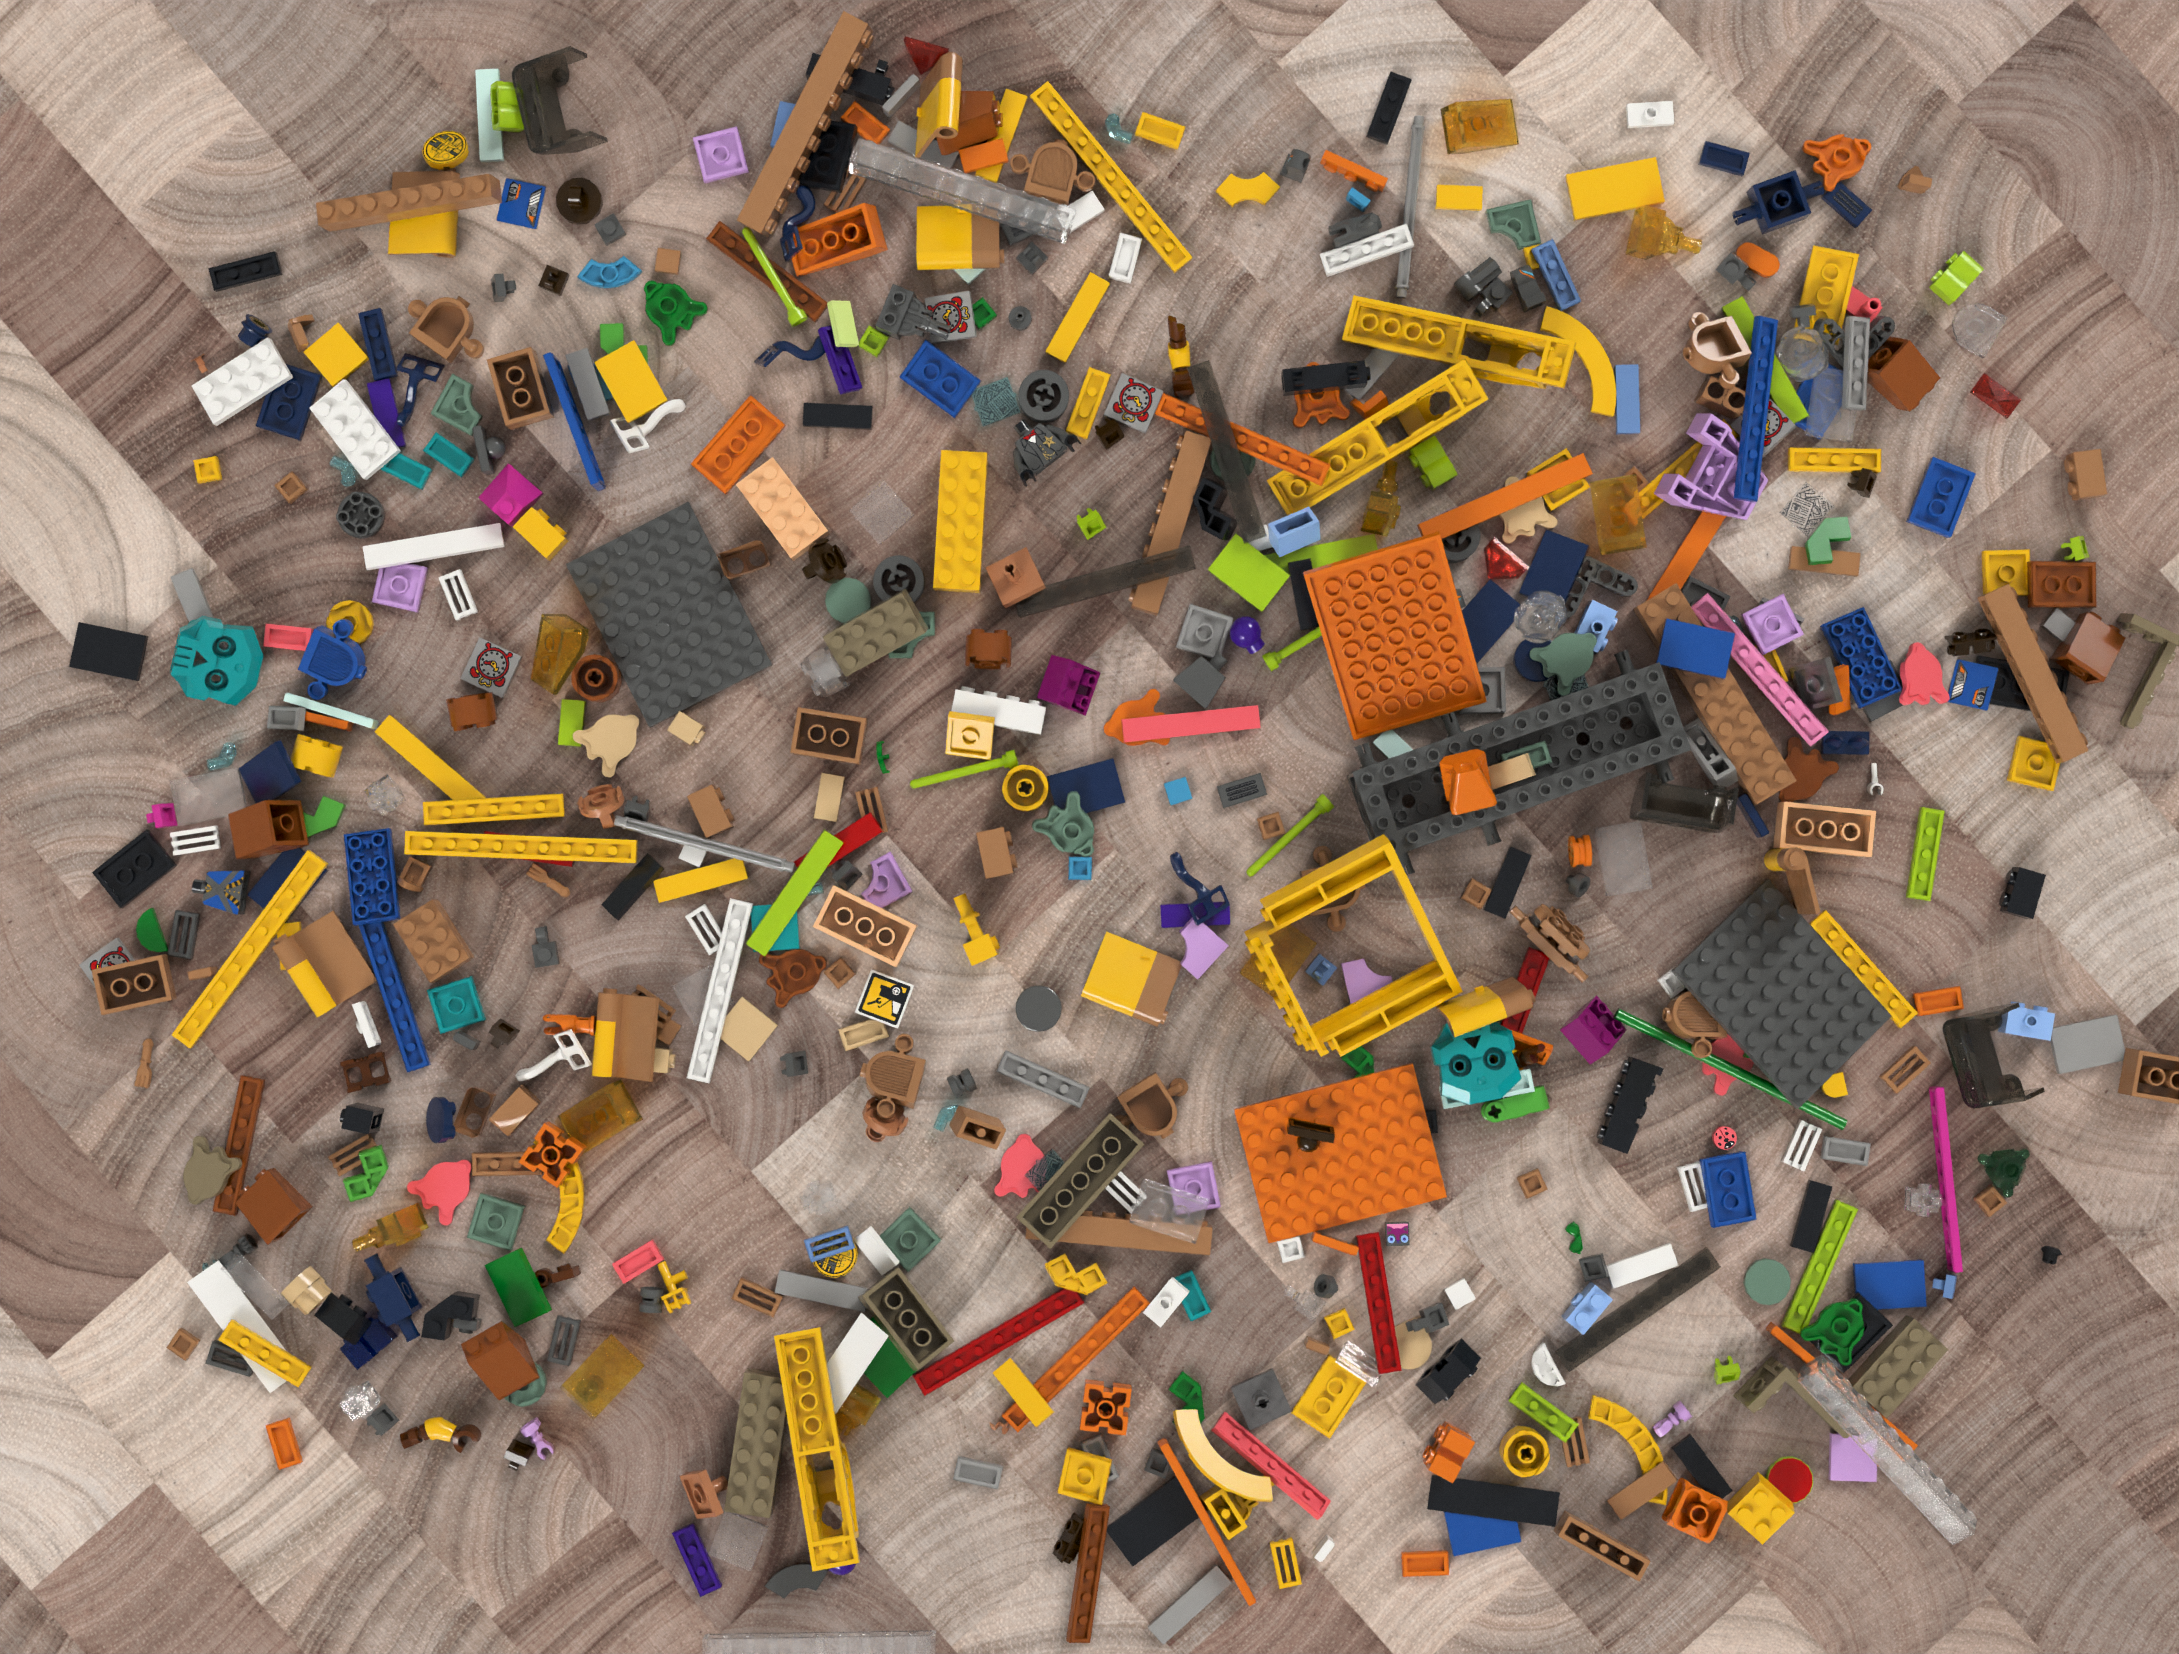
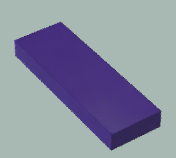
M831 325L819 328L818 333L840 395L861 390L863 387L849 348L836 347Z
M387 378L367 383L374 416L399 448L406 446L402 426L397 425L399 412L391 379Z
M1213 902L1215 908L1221 906L1224 903ZM1199 903L1193 908L1195 915L1199 919L1206 915L1203 903ZM1188 904L1160 905L1161 928L1184 927L1192 918L1187 906ZM1230 906L1203 923L1207 926L1229 925Z
M693 1522L674 1531L672 1535L700 1597L721 1588L722 1584L695 1523Z

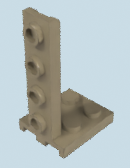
M2121 613L2117 622L2123 624L2122 629L2133 634L2135 632L2144 634L2143 639L2154 644L2156 642L2160 644L2120 720V724L2123 727L2134 729L2143 719L2142 712L2145 706L2152 702L2154 698L2153 691L2156 685L2163 681L2165 676L2164 670L2167 664H2170L2175 658L2176 652L2174 651L2179 646V635L2136 614Z
M1772 1356L1733 1395L1752 1413L1761 1410L1772 1394L1778 1393L1782 1389L1783 1383L1786 1382L1836 1433H1839L1843 1438H1848L1852 1434L1846 1428L1849 1424L1840 1415L1835 1417L1831 1413L1833 1408L1824 1399L1819 1401L1815 1397L1817 1392L1808 1383L1804 1386L1799 1381L1802 1377L1793 1368L1788 1369Z

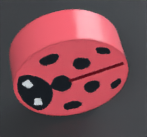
M1721 1126L1714 1130L1712 1141L1716 1147L1728 1150L1736 1144L1737 1136L1733 1129Z

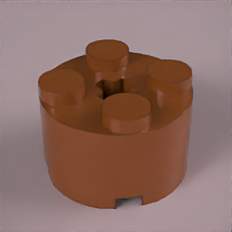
M972 629L971 634L966 636V666L969 667L970 663H973L976 669L985 670L1001 669L1003 664H1006V668L1011 667L1012 637L1008 636V631L994 630V633H985L983 629Z
M593 654L585 656L578 661L572 671L571 681L573 688L581 697L600 703L612 699L619 693L622 676L618 666L613 661L604 656ZM596 673L601 676L598 684L592 681V678L596 677Z
M493 692L446 699L450 724L454 731L472 728L473 724H476L477 728L496 724L497 714Z

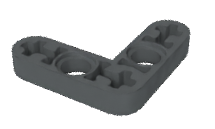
M1877 316L1870 323L1869 337L1872 343L1869 347L1868 359L1894 332L1895 322L1892 318ZM1819 318L1813 327L1816 337L1841 367H1844L1845 332L1833 319ZM1882 322L1885 323V324H1884V328H1885L1884 331L1881 330V329H1882V325H1881ZM1824 324H1827L1826 329L1829 331V333L1823 332L1825 330L1823 327ZM1841 338L1843 345L1841 349L1835 350V341Z
M1586 556L1583 563L1589 562L1588 567L1591 570L1585 571L1582 577L1587 578V580L1585 581L1581 577H1577L1575 581L1581 584L1582 589L1578 594H1574L1571 591L1569 597L1577 598V601L1571 600L1569 608L1572 609L1571 612L1568 611L1564 614L1562 613L1563 610L1555 608V613L1563 619L1573 616L1590 582L1622 597L1633 595L1637 591L1638 583L1632 576ZM1603 570H1607L1612 574V580L1609 583H1604L1600 579V573ZM1617 575L1620 576L1619 582L1625 583L1629 581V586L1632 587V590L1624 592V587L1620 584H1616L1615 588L1612 587L1617 579Z

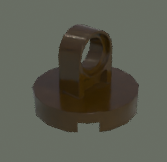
M572 178L564 182L559 188L556 195V206L560 214L568 222L576 225L587 224L600 214L603 206L602 195L598 187L590 180Z
M820 538L810 545L808 550L810 564L802 568L807 580L818 575L828 583H837L846 576L847 573H844V568L847 567V562L836 544L831 546L827 543L828 539Z

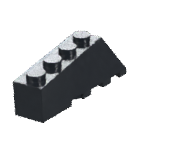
M1633 1057L1624 1060L1620 1069V1073H1623L1620 1082L1617 1081L1612 1091V1094L1615 1095L1612 1104L1609 1103L1604 1113V1116L1607 1118L1604 1125H1600L1596 1135L1599 1138L1597 1143L1628 1154L1639 1128V1124L1636 1121L1637 1119H1642L1647 1109L1646 1097L1649 1098L1650 1095H1653L1656 1088L1655 1076H1661L1664 1068Z

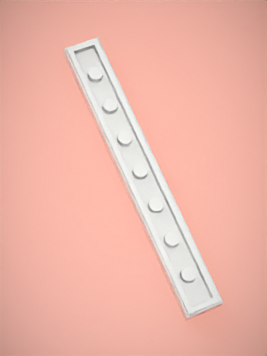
M730 898L687 1074L688 1079L710 1083L753 903Z

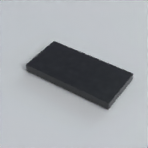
M1977 656L1976 663L1998 668L1989 705L2031 712L2008 661ZM2050 668L2058 678L2057 685L2060 691H2063L2066 695L2070 671Z
M1175 1475L1107 1526V1533L1133 1567L1199 1517Z

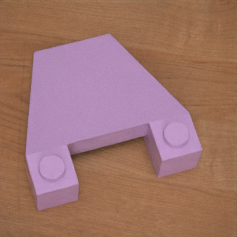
M1697 413L1686 434L1703 445L1686 478L1679 474L1664 473L1654 494L1673 506L1742 520L1748 519L1756 502L1733 499L1740 441L1735 439L1731 433V428L1713 414ZM1762 471L1760 474L1758 499L1768 482Z

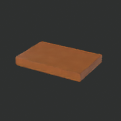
M2027 562L2028 608H2096V562Z

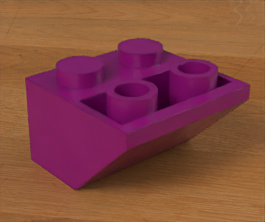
M1051 655L1037 698L1086 716L1101 672L1073 660Z
M1597 995L1569 1018L1560 1029L1590 1065L1609 1053L1627 1030L1620 1021L1614 1019L1613 1013Z

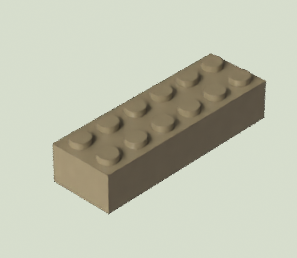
M1109 1113L1016 1218L1051 1249L1143 1147L1144 1143Z
M749 1368L744 1372L724 1512L770 1518L773 1513L787 1419L780 1373Z

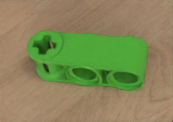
M1544 1085L1534 1087V1092L1487 1101L1481 1107V1114L1484 1119L1495 1123L1547 1110L1550 1106ZM1491 1106L1498 1109L1494 1113L1495 1117L1488 1114L1491 1111Z

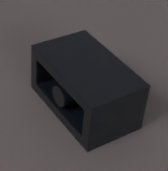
M2012 867V870L2006 876V891L2002 893L1999 900L2000 911L2024 919H2033L2046 875L2021 867Z
M362 1103L347 1105L346 1109L343 1108L340 1115L341 1129L368 1135L380 1131L384 1108Z
M331 1292L314 1316L342 1339L356 1345L372 1321L365 1317L367 1314L365 1310L357 1305L355 1307L351 1305L353 1301L344 1294H341L339 1297Z

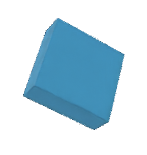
M1353 187L1346 196V201L1362 212L1367 209L1371 201Z
M1186 777L1164 783L1170 806L1193 799Z
M1069 857L1068 880H1091L1092 857Z

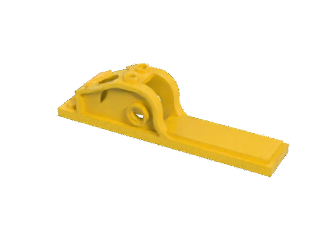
M1355 295L1352 299L1342 336L1344 342L1437 361L1450 366H1454L1463 359H1466L1476 378L1546 389L1547 385L1565 388L1576 347V342ZM1466 336L1472 340L1491 345L1487 360L1480 361L1461 355ZM1528 353H1536L1537 356L1542 358L1540 366L1535 370L1517 368V363Z
M1463 359L1308 454L1331 464L1323 486L1285 470L1269 478L1267 482L1287 516L1304 508H1311L1383 463L1434 435L1472 411L1475 407L1489 400L1468 362L1466 359ZM1436 392H1448L1450 394L1449 410L1444 414L1433 415L1430 412L1431 396ZM1397 416L1408 437L1387 447L1377 427Z
M821 1327L776 1335L774 1340L812 1572L860 1563L856 1538L859 1537L854 1486L845 1444L840 1440ZM830 1451L834 1469L815 1472L811 1454ZM828 1502H833L841 1507L843 1520L841 1522L842 1526L839 1529H833L822 1521L824 1506Z

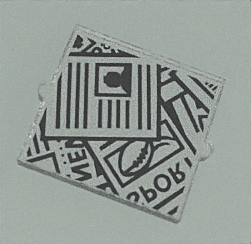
M1805 482L1780 513L1792 523V527L1796 526L1809 537L1835 506L1823 496L1822 492H1818L1809 483Z

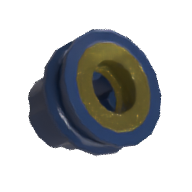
M246 314V320L241 321L244 327L238 334V337L246 345L253 347L261 339H266L267 335L272 333V329L259 318Z

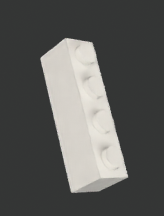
M961 686V690H955L952 712L995 717L994 726L1041 735L1046 707L1042 706L1043 702L1029 700V703L1019 702V697L1006 695V699L998 698V693L990 691L978 694L974 693V688Z

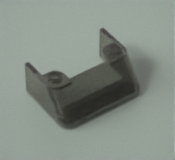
M568 46L518 64L513 69V85L528 147L532 152L539 155L577 153L608 142L607 137L591 131L582 133L577 129L566 131L556 88L565 85L569 80L568 65L588 58L587 53Z
M1646 772L1638 780L1629 818L1708 833H1720L1734 825L1739 788L1734 787L1728 791L1725 786L1713 785L1712 789H1695L1662 783V780L1658 779V775Z
M2019 1003L1982 1009L1952 1018L1943 1024V1034L1964 1103L1970 1108L1975 1109L2023 1102L2045 1092L2044 1087L2023 1090L2022 1083L2017 1076L2013 1074L2002 1075L1990 1031L2001 1027L2002 1014L2020 1007Z

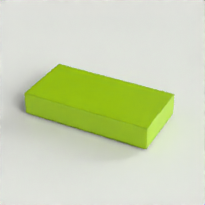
M562 699L558 745L582 747V744L573 740V733L577 730H584L586 701Z

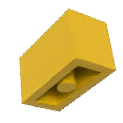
M531 507L517 521L513 528L550 561L569 542L564 537L567 533L558 524L553 527L547 521L550 517L541 508L537 511Z

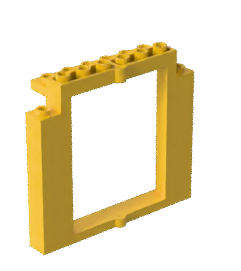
M1385 834L1260 899L1263 906L1260 912L1265 921L1244 932L1248 938L1245 944L1250 954L1255 952L1257 959L1254 960L1260 973L1265 971L1267 975L1264 981L1270 991L1274 990L1276 996L1273 997L1279 1010L1284 1008L1286 1014L1283 1015L1287 1026L1289 1028L1293 1026L1295 1030L1292 1036L1297 1045H1303L1306 1051L1317 1050L1321 1057L1329 1053L1324 1045L1326 1041L1332 1051L1336 1049L1341 1057L1463 992L1400 860ZM1392 871L1435 960L1310 1026L1270 948L1274 944L1269 935Z

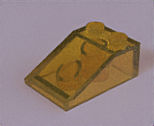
M1512 99L1454 102L1440 109L1447 154L1471 153L1519 144Z
M1636 474L1590 482L1601 555L1647 548Z
M542 614L531 680L551 694L557 695L585 652L586 643L589 639V629L566 614Z
M621 1079L604 1086L558 1115L569 1138L574 1137L587 1146L583 1154L643 1120Z

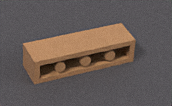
M1564 1510L1554 1528V1532L1562 1539L1639 1582L1651 1562L1646 1555Z

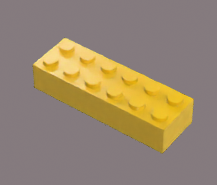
M941 450L934 591L980 593L988 454L986 452Z

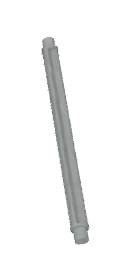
M1414 116V123L1411 126L1412 136L1403 225H1408L1412 240L1423 133L1425 130L1423 116ZM1412 248L1400 252L1397 285H1395V289H1397L1396 298L1406 299L1407 290H1409Z
M617 815L614 821V825L622 827L624 830L627 829L776 869L781 872L793 873L795 863L787 861L785 858L782 859L633 819L628 816L622 817Z

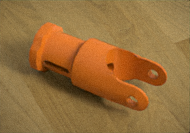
M547 1014L543 1016L545 1022H555L561 1025L559 1027L545 1028V1034L555 1035L572 1029L575 1035L576 1033H587L595 1036L596 1016L592 1015L591 1018L563 1014Z

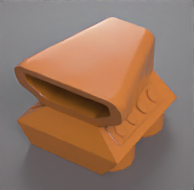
M1473 749L1443 757L1439 764L1446 801H1449L1450 811L1453 815L1468 813L1497 804L1496 796L1491 788L1484 751Z
M1680 1478L1663 1512L1662 1519L1667 1522V1525L1709 1544L1714 1539L1727 1511L1728 1501L1692 1485L1684 1478Z

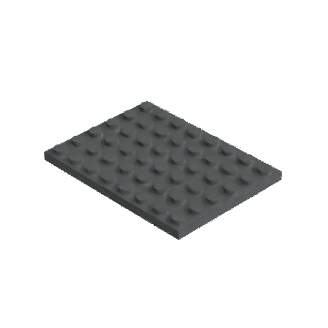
M689 502L566 564L650 728L673 717L679 711L682 712L773 665L733 586L724 575L719 559Z
M1769 879L1756 888L1672 970V973L1723 1027L1728 1035L1795 1109L1800 1108L1891 1017L1890 1013L1803 916L1798 914L1793 905Z

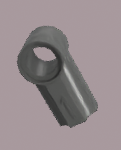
M1489 257L1473 271H1468L1461 276L1454 285L1469 302L1483 291L1487 284L1497 278L1502 271L1497 262Z

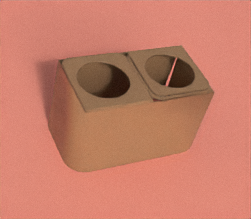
M1711 375L1702 383L1694 400L1696 403L1730 419H1736L1741 416L1744 405L1740 408L1732 407L1729 404V396L1736 392L1745 398L1746 391L1737 387L1731 389L1724 388V393L1720 398H1712L1708 394V387L1714 382L1720 385L1718 378Z
M756 540L719 553L718 559L724 575L729 580L771 566L765 547L762 545L763 543ZM755 550L762 551L765 555V562L761 566H754L749 561L750 554ZM732 558H739L744 564L743 570L738 574H733L728 570V562Z
M524 1084L520 1085L521 1087H518L489 1118V1121L507 1136L513 1134L541 1103Z
M476 1086L469 1088L466 1091L454 1122L455 1131L471 1138L481 1136L497 1094ZM479 1092H485L490 1097V1103L485 1108H479L474 1103V1097ZM472 1113L478 1114L482 1119L481 1126L475 1130L468 1128L466 1125V1118Z

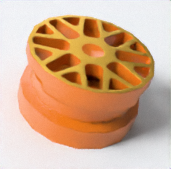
M1582 835L1580 838H1576V840L1574 836H1569L1568 855L1571 868L1577 865L1591 866L1592 845L1589 835Z

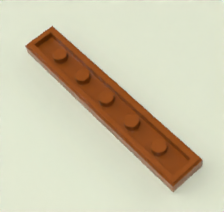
M719 221L706 240L777 293L748 242ZM768 258L796 307L799 306L800 309H803L807 317L816 323L828 308V302Z
M246 1075L240 1076L225 1152L229 1158H240L242 1167L230 1175L223 1192L215 1196L213 1212L233 1216L238 1214L239 1208L235 1202L240 1198L238 1194L244 1185L265 1079Z
M1086 1504L1066 1636V1641L1069 1643H1090L1110 1511V1506L1107 1504H1102V1506Z

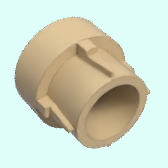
M309 1266L281 1294L295 1309L298 1307L306 1315L322 1304L332 1290L324 1283L325 1280L312 1266Z

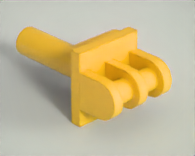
M666 1261L657 1265L669 1292L661 1297L668 1312L673 1313V1309H681L682 1305L686 1303L687 1305L691 1304L687 1288L681 1287L677 1289L675 1285L688 1279L685 1270L672 1276Z

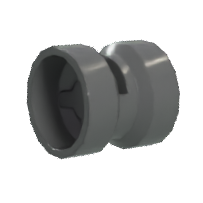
M968 1068L961 1071V1074L957 1076L951 1075L947 1077L955 1098L962 1096L966 1091L971 1092L977 1089Z
M641 1287L640 1295L642 1296V1302L639 1304V1311L644 1313H661L663 1305L660 1302L664 1289L660 1287Z

